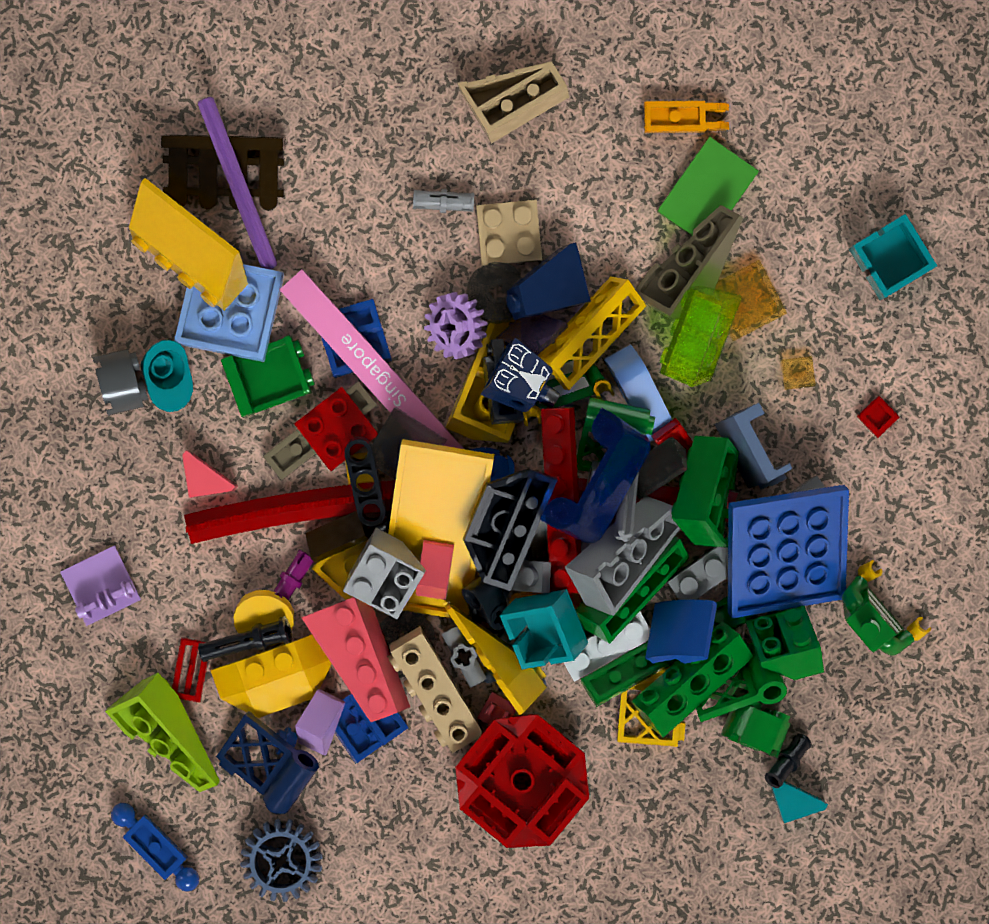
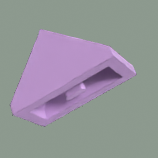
M318 689L295 725L298 743L325 756L328 753L345 701Z

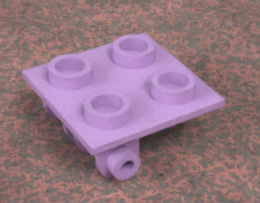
M115 545L60 572L77 606L75 611L80 619L83 618L86 626L141 600Z

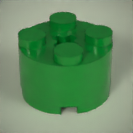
M757 702L729 712L721 731V736L753 750L763 751L767 753L766 755L778 758L790 727L789 715L767 708L765 711H761L763 705Z

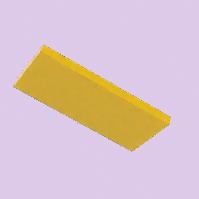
M402 439L388 534L403 541L419 562L424 540L454 545L446 600L417 596L415 589L403 611L451 618L445 608V605L450 602L469 615V608L462 596V589L475 578L476 567L463 541V536L484 486L491 480L495 454Z

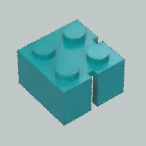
M906 214L849 248L861 271L869 270L870 275L866 279L879 300L888 297L937 267L936 262Z
M567 589L515 598L500 615L509 640L515 639L526 625L528 626L512 645L521 669L545 666L548 662L552 665L575 661L588 644Z

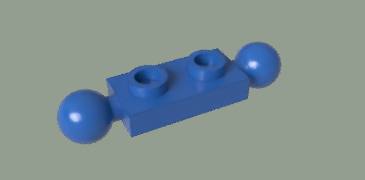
M119 803L113 807L111 819L114 824L129 829L123 838L164 880L173 873L176 876L175 883L180 890L189 892L198 886L199 874L197 871L190 867L184 868L181 865L188 856L146 814L138 821L135 818V810L130 804Z

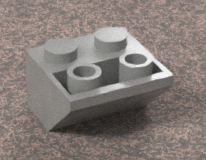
M375 528L352 567L343 592L398 619L426 570L403 541Z

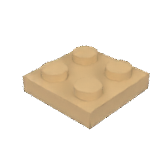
M537 200L476 205L482 266L542 261Z

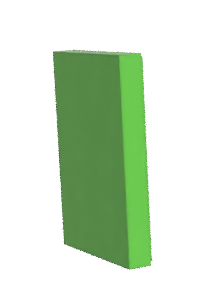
M709 136L657 212L687 234L693 236V230L720 205L732 210L759 171Z

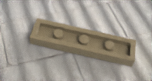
M359 381L346 390L364 416L377 406ZM297 429L263 457L279 478L284 480L317 453Z

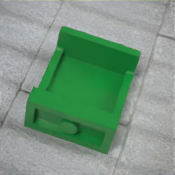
M288 335L283 339L269 343L265 362L236 356L221 359L241 417H248L312 393L310 386L315 385L310 369H304L300 358L305 355L299 339L293 341L292 336Z

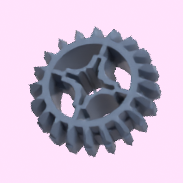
M281 819L275 820V829H272L268 821L264 822L263 829L265 833L255 828L253 834L257 840L251 837L245 840V843L252 849L243 848L241 851V855L250 858L240 863L241 867H250L251 869L244 873V879L254 877L255 880L250 884V888L255 889L258 885H261L263 887L259 892L261 897L266 894L267 890L271 891V901H275L278 893H281L283 902H287L289 891H291L295 899H298L300 897L298 887L307 893L311 888L306 880L311 883H316L318 877L311 871L321 872L322 865L314 863V861L321 860L323 854L320 852L313 853L312 851L320 846L319 841L309 844L308 840L312 838L314 833L309 831L305 836L300 834L304 829V824L302 823L298 825L296 831L291 829L293 825L292 819H288L285 828H282ZM283 836L289 838L287 843L281 848L268 847L263 844L266 840L273 837ZM297 843L305 853L306 868L302 867L294 859L293 849ZM289 848L286 855L288 857L286 861H289V865L284 863L275 873L274 869L277 866L276 861L278 859H274V855L280 857ZM258 852L263 854V858L270 864V871L267 877L259 869L257 862ZM285 872L300 876L296 881L287 884L274 882L279 874Z

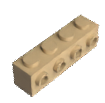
M421 626L390 643L391 654L387 657L396 672L402 670L407 679L403 683L411 697L417 695L422 705L419 706V710L427 722L431 720L434 722L438 729L434 731V734L441 746L445 747L448 745L451 752L454 753L478 739L483 733L481 725Z

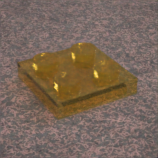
M760 260L717 281L711 296V301L732 342L787 314Z

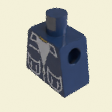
M516 338L505 347L480 393L484 397L522 412L530 410L537 401L552 408L560 396V392L546 385L552 374V368Z

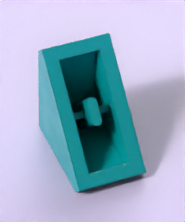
M786 781L783 782L780 788L770 786L784 824L824 811L828 806L824 800Z

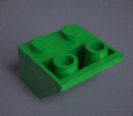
M805 606L745 621L761 667L793 680L824 673L821 646Z

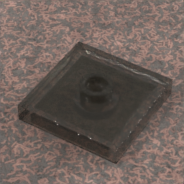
M394 407L372 445L378 469L396 480L402 439L444 446L447 439L398 407Z

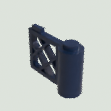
M250 711L243 716L216 756L220 760L219 766L232 776L236 773L262 794L266 808L274 814H286L289 812L319 768V763L313 755L304 750H296ZM247 724L257 730L259 740H247L245 733ZM267 745L278 747L284 752L283 756L280 759H270ZM248 746H260L263 760L251 761ZM231 747H241L244 761H236L228 754ZM253 767H265L267 779L264 783L254 775Z

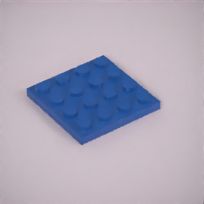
M845 485L729 503L728 614L731 618L842 600V595L846 590L849 489Z

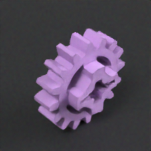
M452 292L437 297V302L429 305L432 312L425 314V318L430 321V325L424 326V330L431 331L432 335L427 340L428 342L435 341L437 344L434 350L436 352L444 350L445 358L451 356L454 359L467 357L475 354L474 350L483 346L479 339L487 337V334L482 331V327L488 325V323L480 319L484 310L475 309L477 305L476 299L468 301V294L458 295L457 292Z

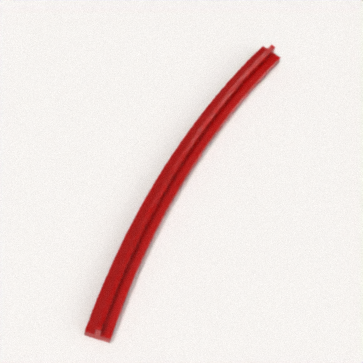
M578 478L579 509L581 508L587 483L585 478ZM396 480L381 481L386 511L392 510ZM374 482L359 483L358 485L361 488L368 489L374 485ZM638 483L636 504L642 498L648 496L673 506L674 502L677 501L680 488ZM350 484L228 504L185 514L184 519L190 543L195 544L268 527L345 516L357 510ZM367 504L363 508L364 513L381 512L380 508L375 504Z

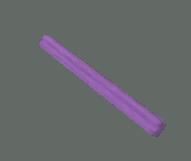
M204 98L198 102V106L260 266L265 269H273L277 266L276 258L214 98Z

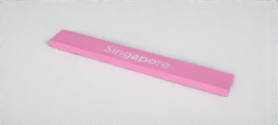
M303 269L279 289L415 441L464 449Z

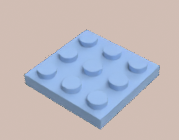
M243 264L248 285L225 311L217 305L215 307L208 305L201 298L200 295L202 293L195 287L191 289L186 288L174 341L182 346L265 362L281 292L279 289L282 287L284 273Z

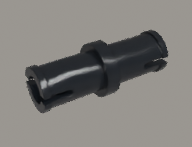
M798 733L793 737L788 747L780 751L778 758H776L777 761L769 772L765 774V780L770 786L780 788L789 774L798 769L801 758L812 746L811 740L806 735Z

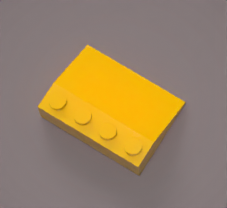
M144 178L140 183L129 224V230L133 238L131 242L143 253L147 250L155 256L154 260L164 270L168 271L171 268L176 272L178 280L189 289L195 287L202 293L200 295L201 298L211 307L217 305L225 311L248 285L240 252L153 183Z

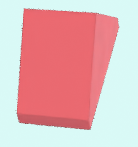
M186 450L183 453L182 457L189 498L232 492L238 487L191 451Z
M424 540L420 563L426 571L416 587L417 596L446 600L454 550L453 544Z

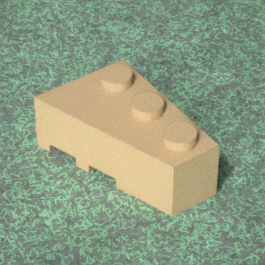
M552 61L516 69L508 74L490 75L482 80L457 83L463 98L491 144L569 98L568 87Z

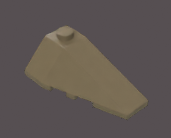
M720 205L693 230V236L682 246L677 244L671 249L673 254L661 265L656 263L649 269L635 289L644 303L672 323L690 332L708 306L743 217Z

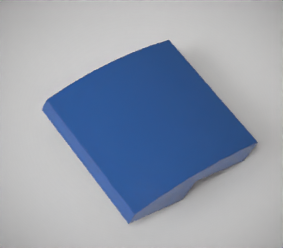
M374 299L340 308L339 310L381 357L386 362L392 361ZM322 338L333 377L338 378L354 373Z
M694 599L655 603L645 659L652 663L677 659L684 664L708 659L717 603L711 600Z
M349 694L342 699L345 701V705L335 734L356 764L407 730L408 726L399 713L371 723L353 695Z

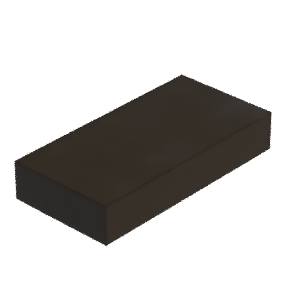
M357 511L305 533L310 557L315 563L369 540L366 525L359 520Z

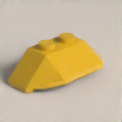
M310 634L291 643L282 644L210 671L220 699L245 712L250 711L257 718L311 700L316 691L320 689L332 663L314 636Z

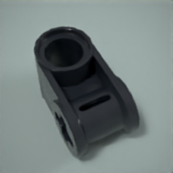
M479 575L462 589V596L468 605L472 619L478 622L485 621L490 628L501 630L504 628L500 615L508 607L502 591L503 588L482 582Z

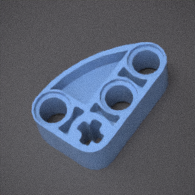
M631 344L604 358L626 403L631 406L650 409V416L655 417L652 435L672 421L644 362ZM646 434L645 437L648 442H652L653 438L651 435Z

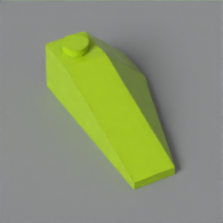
M159 673L141 680L106 709L105 712L124 734L132 740L138 735L151 745L147 752L154 757L158 754L170 760L171 770L197 791L202 792L219 784L220 780L178 694Z

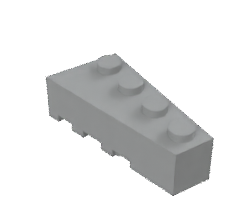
M645 496L635 506L633 536L630 537L628 542L615 538L614 523L565 566L585 605L609 615H615L679 532V526L672 519V505Z

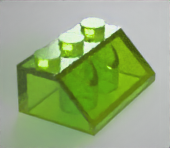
M702 285L691 287L690 290H687L681 300L683 310L680 318L674 321L670 330V335L673 336L670 345L664 349L660 357L662 367L659 373L690 387L711 381L742 296Z

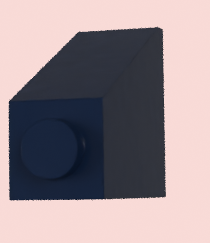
M576 242L557 249L507 290V307L512 313L514 320L577 307L591 302Z

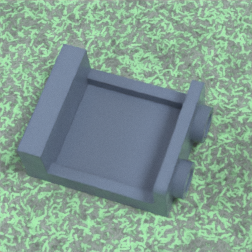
M760 403L742 409L714 425L720 436L729 438L739 451L737 468L748 489L759 486L760 490L785 480L787 478L785 473L793 468L790 463L774 468L753 430L750 421L765 414Z

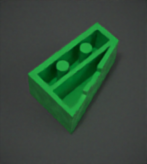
M694 436L692 447L687 452V465L679 481L680 490L677 501L672 506V519L694 545L728 548V538L723 537L725 519H728L729 490H735L739 451L729 438Z

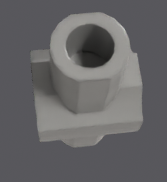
M457 625L443 632L442 636L452 653L450 657L451 663L454 668L461 669L470 688L486 680L487 678L476 659L478 655L475 652L474 646L467 643ZM464 648L465 652L471 651L470 663L464 664L463 661L459 663L456 660L459 656V649Z

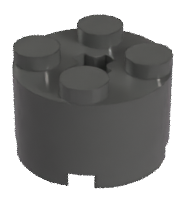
M126 348L92 357L94 364L100 362L101 368L95 370L103 401L105 404L111 403L112 409L106 410L108 416L144 407L143 401L148 400L144 382L137 383L135 372L141 370L136 352L130 353L129 349Z

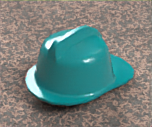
M161 340L153 344L141 361V372L146 382L148 394L152 403L159 409L166 412L178 411L187 405L193 393V380L185 349L178 342L172 340Z

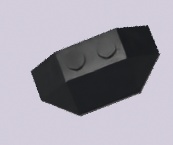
M528 468L485 484L463 536V541L482 582L511 591L558 481L556 477Z

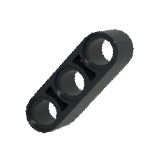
M356 436L348 442L345 448V459L359 520L364 525L369 527L377 526L385 517L386 504L375 453L369 439L363 436ZM355 444H362L367 448L368 454L362 459L354 458L351 454V447ZM361 474H369L374 479V485L368 489L361 488L357 483V477ZM367 504H375L380 508L381 513L376 518H369L364 514L363 508Z

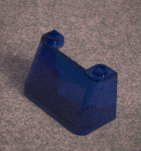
M602 407L593 422L592 434L601 446L607 448V451L580 500L576 503L564 497L555 498L549 502L539 519L587 544L595 543L602 538L651 448L650 441L643 432Z

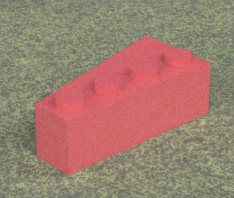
M353 597L302 617L308 629L371 723L410 708L398 672L395 671L387 657L390 655V651L372 606Z

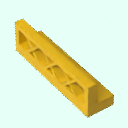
M610 276L590 298L591 302L585 303L537 355L552 368V374L563 389L570 390L647 306L628 279ZM629 296L634 306L627 313H621L622 301ZM607 317H613L612 330L608 334H602L603 322ZM588 338H593V350L588 356H582L583 343ZM568 360H574L573 372L567 378L560 368Z

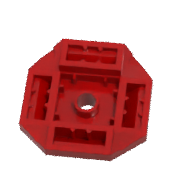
M538 713L495 718L455 766L459 809L506 848L551 846L589 800L585 752ZM520 772H525L531 777L530 784L523 788L516 786L513 781L514 776Z

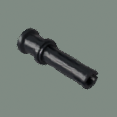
M283 616L273 623L265 625L261 623L255 624L252 630L199 643V655L203 662H207L211 659L232 655L252 648L266 650L269 645L280 642L291 643L292 631L287 618Z

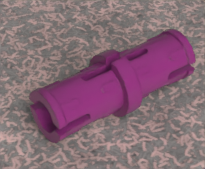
M301 549L298 550L297 555L286 572L282 571L279 575L281 580L273 590V592H276L275 595L281 598L283 596L289 600L296 588H301L303 585L301 580L314 562L309 554Z

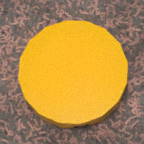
M255 590L245 594L237 604L233 616L234 627L238 633L252 630L255 624L261 623L265 625L278 621L280 617L285 616L292 631L295 622L294 609L289 600L283 596L281 598L275 595L276 592Z

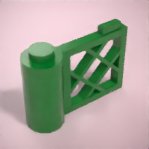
M590 397L577 452V470L589 472L591 461L582 460V458L594 453L600 459L598 462L615 465L614 462L624 459L631 467L638 469V477H641L644 460L639 459L646 434L652 435L655 417L650 416V409ZM588 433L602 434L605 439L595 443ZM626 439L636 441V444L625 449L618 441ZM612 445L617 453L607 456L601 449Z
M753 643L747 647L754 657L741 668L735 678L731 677L724 683L729 685L724 694L714 692L696 708L701 722L759 701L764 704H775L786 696L787 686L783 675L761 667ZM737 688L749 691L748 694L737 698L732 696ZM709 698L718 700L715 706L703 710V706Z

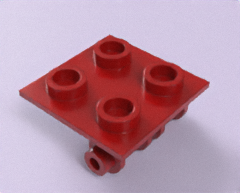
M340 387L294 423L330 472L346 461L345 448L352 438L363 436L371 441L379 435L343 387ZM353 445L351 447V454H355L364 445Z

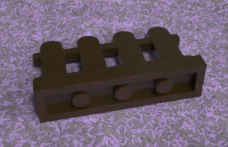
M161 135V148H169V156L163 155V163L169 164L168 187H163L165 194L182 207L187 204L188 195H199V204L204 209L214 208L217 205L218 196H229L230 206L235 210H239L230 186L229 188H218V165H221L210 135ZM228 136L247 186L248 165L259 166V189H249L251 196L259 197V204L262 209L266 211L275 209L278 205V197H284V189H278L279 166H285V158H279V151L286 149V137ZM188 149H199V156H188ZM248 150H260V158L248 157ZM188 164H199V187H188Z

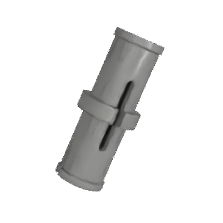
M441 189V191L414 190L413 209L440 210V213H446V210L473 212L474 193L447 192V189Z

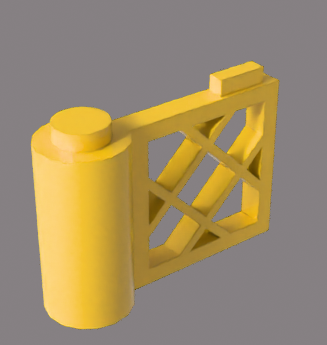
M672 665L633 686L630 690L643 691ZM628 690L621 693L617 742L678 747V741H684L686 722L681 721L672 730V738H659L638 714V710L634 709L627 701ZM627 707L631 713L625 717ZM634 716L645 727L637 736L624 735L625 724ZM649 732L653 737H645L644 735Z

